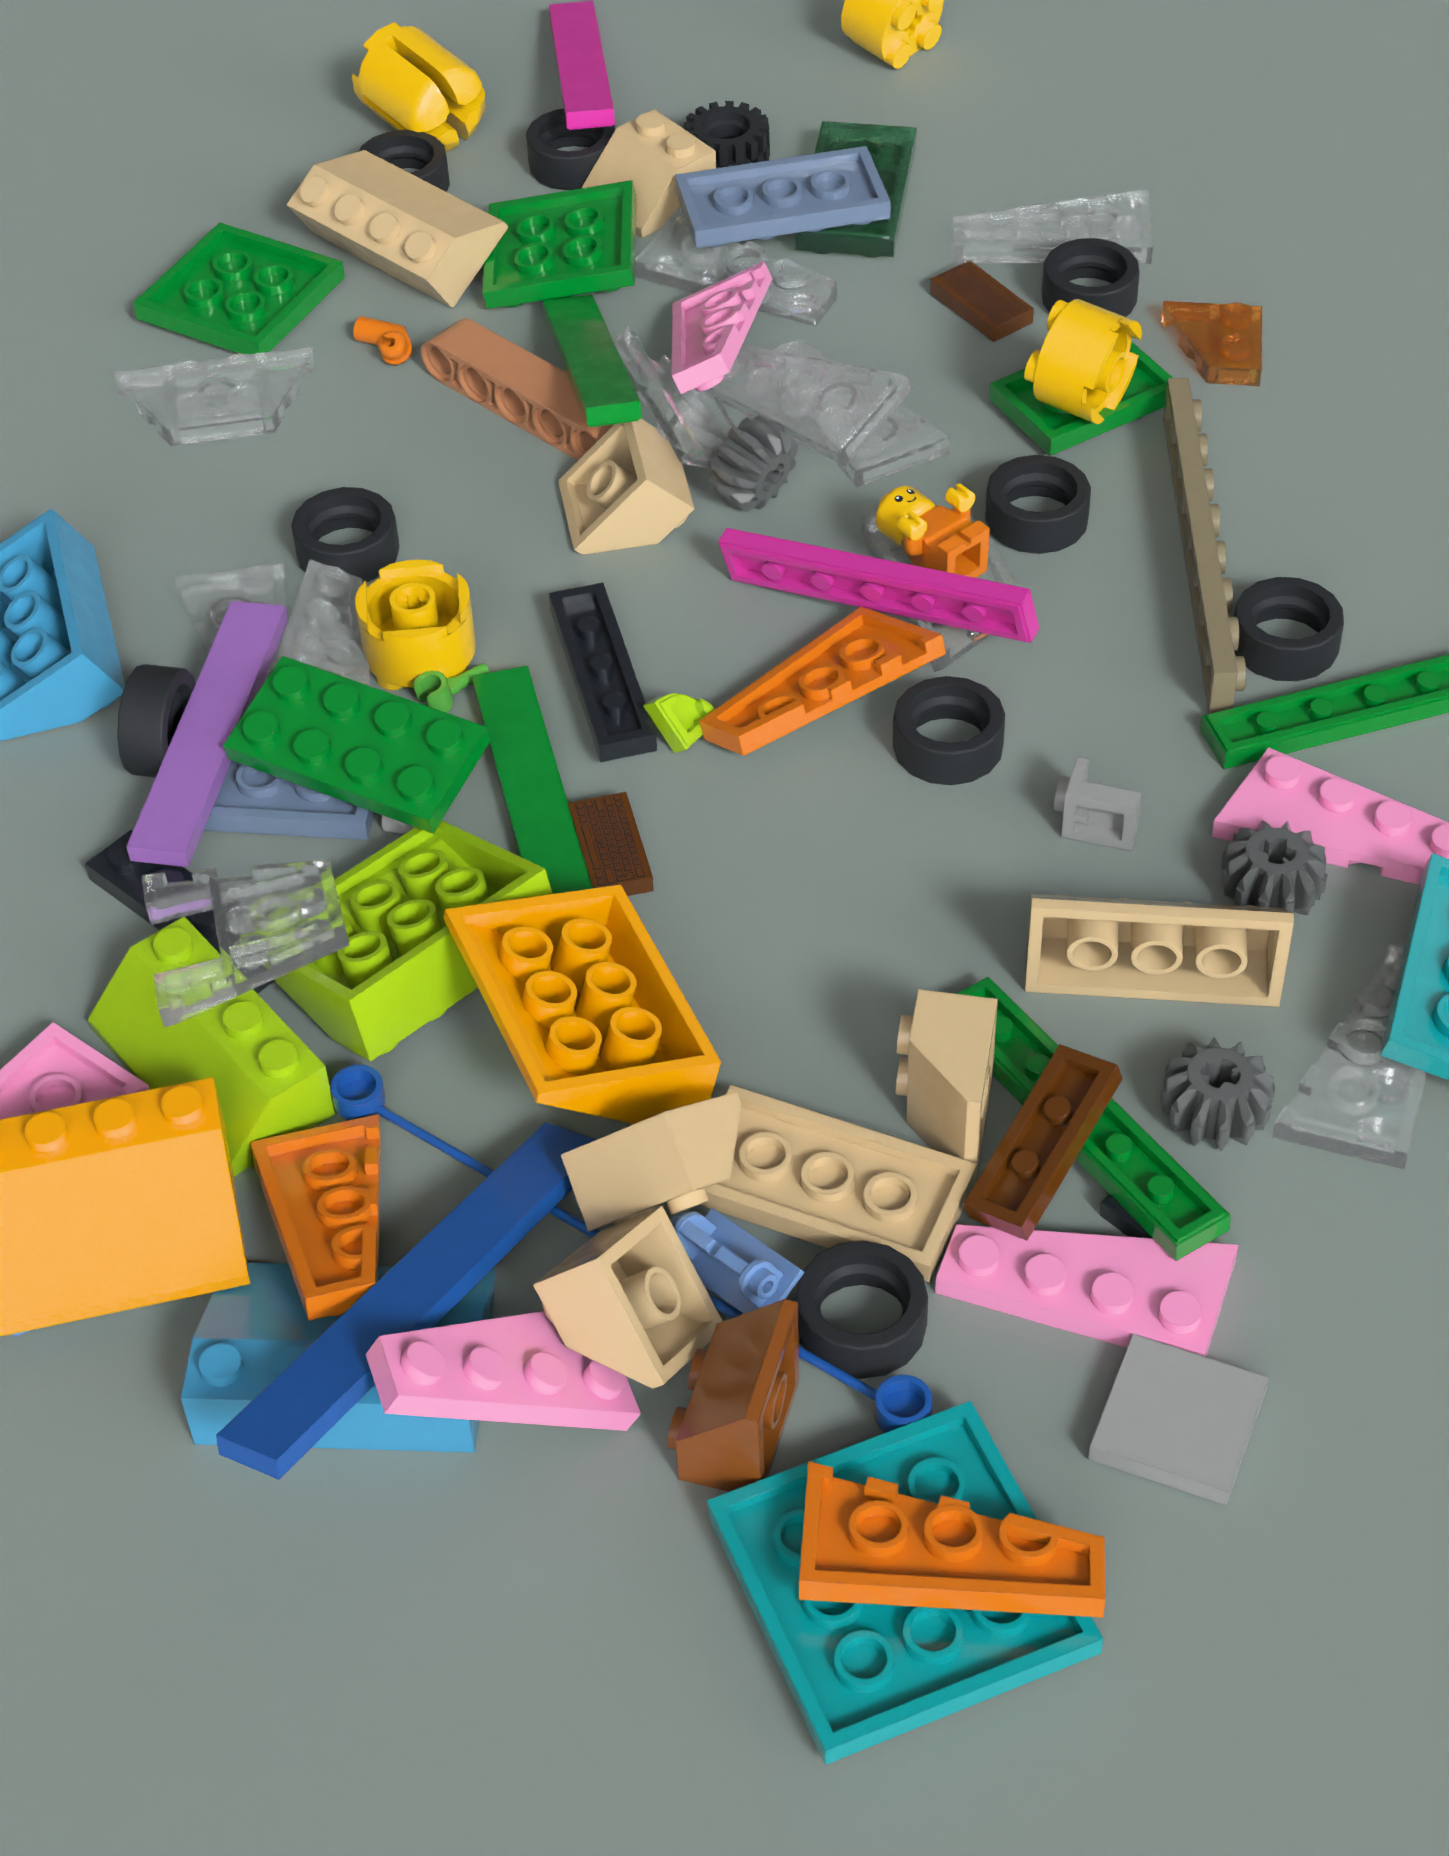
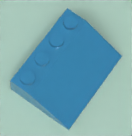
M52 508L0 543V741L82 722L101 708L111 705L116 698L122 695L125 687L95 548Z
M247 1263L250 1277L249 1285L212 1293L192 1339L181 1394V1402L194 1445H217L216 1434L342 1316H327L308 1321L289 1264ZM378 1266V1281L393 1266ZM491 1269L433 1328L491 1319L496 1285V1270ZM374 1385L312 1448L475 1453L479 1420L385 1414L376 1385Z

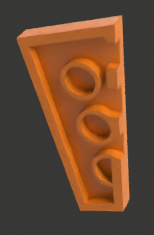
M861 606L702 718L699 722L704 740L745 756L945 655L946 651L942 634Z
M379 1114L250 1142L253 1164L308 1321L327 1316L343 1315L378 1281L381 1127Z
M808 1461L799 1575V1600L1104 1618L1106 1600L1105 1537L1009 1513L1003 1520L987 1517L970 1509V1502L941 1495L938 1504L898 1494V1484L868 1476L866 1484L863 1485L833 1477V1467Z

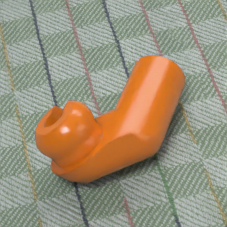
M365 316L357 318L353 330L356 341L378 346L382 358L391 365L403 364L410 358L413 353V345L404 325Z

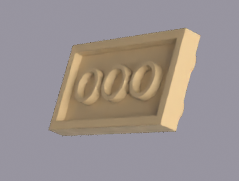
M730 1085L725 1095L738 1092L742 1103L730 1179L705 1188L709 1201L700 1204V1206L709 1209L713 1208L718 1212L826 1248L856 1241L889 1245L909 1257L924 1276V1281L930 1282L964 1208L963 1204L976 1182L977 1163Z

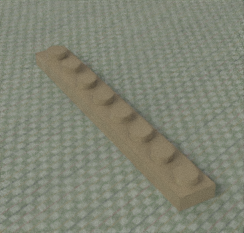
M1168 378L1163 422L1208 714L1233 708L1235 691H1244L1246 665L1244 656H1235L1234 651L1238 650L1239 623L1238 618L1228 617V612H1231L1232 581L1231 578H1222V574H1225L1226 545L1225 541H1216L1215 538L1219 536L1220 510L1218 504H1210L1209 502L1213 500L1214 474L1212 468H1204L1208 460L1207 434H1198L1202 428V403L1200 399H1192L1189 378Z

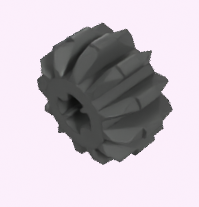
M760 415L753 419L746 417L740 422L737 429L731 428L729 430L728 437L724 443L718 444L720 448L718 454L710 463L712 471L710 472L709 482L723 496L722 498L734 507L739 506L746 512L754 508L761 509L766 505L770 497H777L780 487L788 482L787 476L796 465L794 457L797 454L798 445L784 431V428L773 420H767Z
M1261 820L1255 831L1248 828H1240L1237 836L1234 838V842L1228 843L1227 850L1224 851L1221 869H1223L1222 886L1224 888V895L1234 898L1237 906L1252 905L1257 907L1285 908L1291 912L1308 915L1311 907L1314 906L1315 900H1320L1321 893L1325 891L1328 876L1325 873V847L1313 844L1311 831L1292 832L1288 821L1281 828H1272L1264 820Z
M1213 1037L1209 1045H1207V1049L1188 1043L1185 1051L1182 1052V1057H1171L1170 1064L1166 1067L1165 1084L1162 1085L1160 1100L1163 1105V1111L1170 1114L1169 1121L1171 1122L1172 1132L1190 1130L1193 1146L1205 1138L1214 1140L1220 1151L1228 1143L1229 1138L1247 1146L1250 1138L1254 1135V1130H1264L1265 1124L1268 1123L1272 1108L1270 1103L1273 1102L1275 1092L1273 1076L1265 1073L1266 1067L1264 1066L1263 1056L1244 1057L1245 1051L1242 1042H1239L1231 1049L1221 1048L1216 1038Z

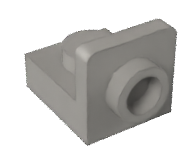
M1077 756L1071 777H1060L1055 794L1054 811L1063 813L1061 837L1132 851L1137 837L1142 792L1088 782L1090 759Z

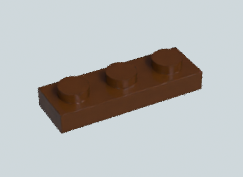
M1059 1044L965 1200L963 1206L969 1218L1026 1241L1029 1239L1123 1078L1117 1064Z

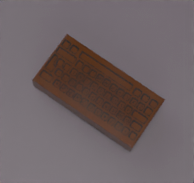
M970 260L931 278L930 293L993 342L1033 323L1034 308Z
M621 792L568 803L592 887L600 888L621 885L627 896L654 891L652 872L627 793Z

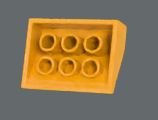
M621 885L445 909L443 919L536 1103L636 1124L665 1111L711 1098L721 1060Z
M213 1077L0 1119V1336L250 1284L227 1130Z

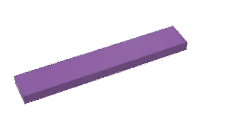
M240 601L230 602L126 846L130 861L189 867L232 761L228 759L223 745L263 685L288 623L286 606Z

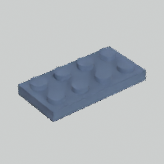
M867 146L675 175L676 194L695 248L707 246L721 247L733 242L753 239L767 240L779 235L818 232L825 228L851 224L865 225L872 221L890 219L891 201Z

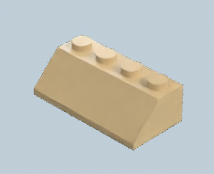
M365 150L314 164L287 203V206L315 235L452 309L508 228L504 221Z
M1031 894L1025 992L1279 1007L1294 926V913L1285 908L1257 907L1252 905L1237 906L1132 900L1127 898L1114 899Z

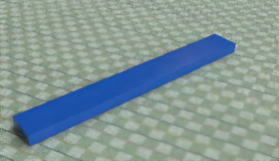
M545 1122L216 1434L219 1455L279 1480L375 1385L365 1354L376 1339L382 1335L433 1328L573 1189L561 1154L597 1139Z

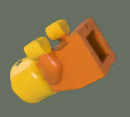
M958 483L955 484L956 490L950 487L946 491L945 499L953 506L952 509L941 505L936 506L928 497L912 486L903 485L896 487L882 497L875 517L877 528L883 535L902 548L913 565L974 578L988 570L990 528L979 520L976 522L970 521L971 507L975 502V494L965 486Z

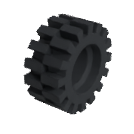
M725 101V106L719 107L717 102L709 103L708 110L700 106L695 109V114L689 113L686 117L683 129L716 151V168L769 161V123L766 114L761 115L759 108L754 107L749 111V104L741 102L739 107H734V101Z

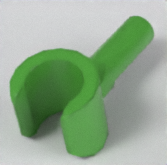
M481 663L448 679L439 671H427L415 679L413 686L418 701H427L429 707L448 713L454 704L453 695L473 684L472 676L490 673L485 663Z

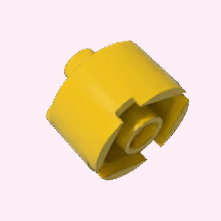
M845 0L841 14V28L844 34L851 38L855 44L890 66L899 69L905 65L912 54L922 48L930 50L938 42L942 32L938 22L941 17L944 0Z
M1074 299L1069 303L1058 300L1048 316L1047 330L1049 332L1041 350L1037 349L1031 354L1026 364L1024 378L1033 383L1034 396L1038 401L1092 423L1100 424L1105 419L1099 412L1103 408L1114 410L1131 381L1139 355L1131 353L1130 347L1132 337L1141 341V325L1135 320L1080 299Z
M405 560L385 566L379 570V579L368 587L365 580L359 587L355 597V607L363 657L368 669L376 676L377 683L382 688L387 690H398L403 687L414 688L415 679L427 671H439L444 674L446 679L467 671L466 667L475 654L476 640L469 587L466 580L459 573H457V578L444 572L443 564L431 560Z

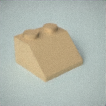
M654 109L616 128L582 188L633 180L636 192V234L643 238L685 217L676 194L675 175L716 169V151Z
M643 419L614 424L558 480L573 548L582 555L658 544L674 528L681 526L688 515L695 509L676 440Z
M918 989L914 1015L902 1014L900 1019L897 1054L908 1055V1057H900L896 1095L907 1096L906 1123L930 1149L977 1163L978 1174L993 1079L998 999Z
M738 1092L665 1111L561 1154L588 1232L613 1223L615 1225L664 1204H667L672 1215L708 1202L709 1198L705 1188L730 1179L742 1107Z
M663 1206L598 1232L533 1284L542 1301L546 1316L556 1327L567 1348L652 1389L664 1385L694 1357L698 1348L703 1349L711 1341L716 1324L723 1322Z

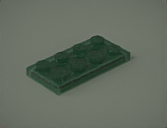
M822 121L814 154L867 146L891 201L890 219L872 221L865 225L851 224L825 228L818 232L795 233V250L813 251L818 254H859L869 258L879 256L894 257L916 148L917 127Z

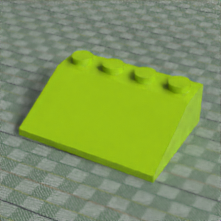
M442 820L434 834L416 827L243 938L241 943L244 950L335 1042L371 1062L378 1056L393 1050L400 1041L429 1021L441 1017L449 1007L478 988L443 919L445 909L553 893L545 868Z

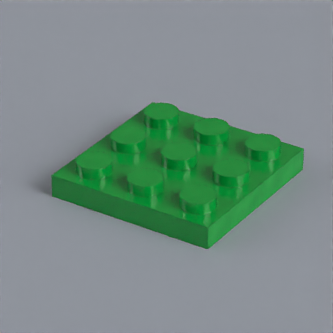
M633 180L489 204L488 214L504 221L508 228L484 263L482 294L487 309L504 306L517 307L528 302L567 298L573 295L597 291L611 292L622 287L635 285L636 192Z
M219 222L133 302L136 319L261 361L345 278L343 261Z

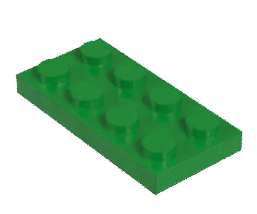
M282 656L231 732L223 748L229 760L434 834L491 739L487 727Z

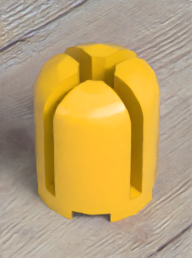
M393 22L377 30L364 43L363 47L368 52L361 63L359 75L357 77L352 73L354 93L362 104L396 131L411 130L435 136L445 146L446 152L458 147V135L467 140L477 130L486 108V100L481 79L473 68L419 27H401L396 22Z

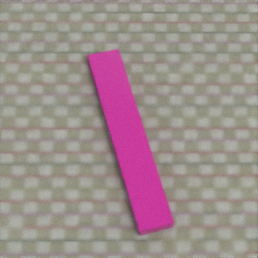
M582 1L549 4L550 24L567 129L615 125L614 107L594 2Z
M726 528L718 540L731 580L857 607L862 606L871 610L1032 643L1039 630L1031 591L1028 588Z

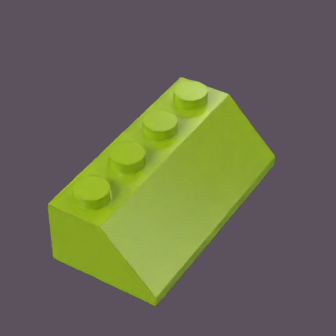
M185 917L178 919L129 948L88 1018L89 1026L131 1074L148 1084L149 1090L211 1077L214 1078L226 1125L234 1177L254 1165L251 1141L311 1129L335 1115L326 1066Z

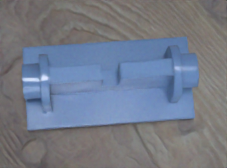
M713 1208L705 1217L698 1212H679L670 1221L703 1285L742 1314L785 1299L805 1273Z

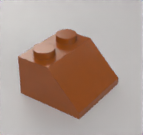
M783 1299L717 1323L708 1350L700 1348L696 1350L688 1379V1389L693 1391L687 1408L679 1406L676 1408L668 1433V1449L676 1450L678 1480L730 1492L769 1477L799 1383L798 1302Z

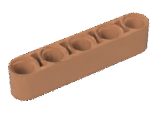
M462 318L425 342L421 347V357L426 369L440 383L576 460H579L614 425L587 426L565 371L470 319Z

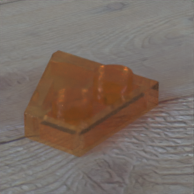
M1163 301L1162 324L1165 327L1173 326L1179 333V347L1188 358L1196 362V369L1206 383L1260 386L1262 371V306L1246 305L1238 302L1215 304Z

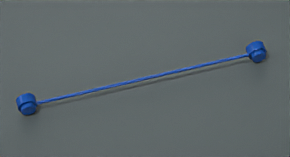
M351 1065L341 1069L333 1077L330 1089L334 1108L338 1115L347 1121L379 1114L486 1177L494 1171L385 1108L383 1081L376 1069L367 1065ZM557 1206L549 1212L591 1238L600 1232L598 1229L588 1232L584 1221ZM709 1294L714 1306L721 1313L730 1318L742 1315L737 1309ZM799 1346V1358L875 1401V1419L878 1426L885 1433L932 1415L931 1391L919 1378L910 1375L892 1376L882 1382L876 1390Z

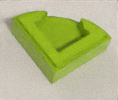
M677 693L656 697L643 705L674 753L687 750L703 735L699 721L715 710L709 702L703 699H695L691 696Z

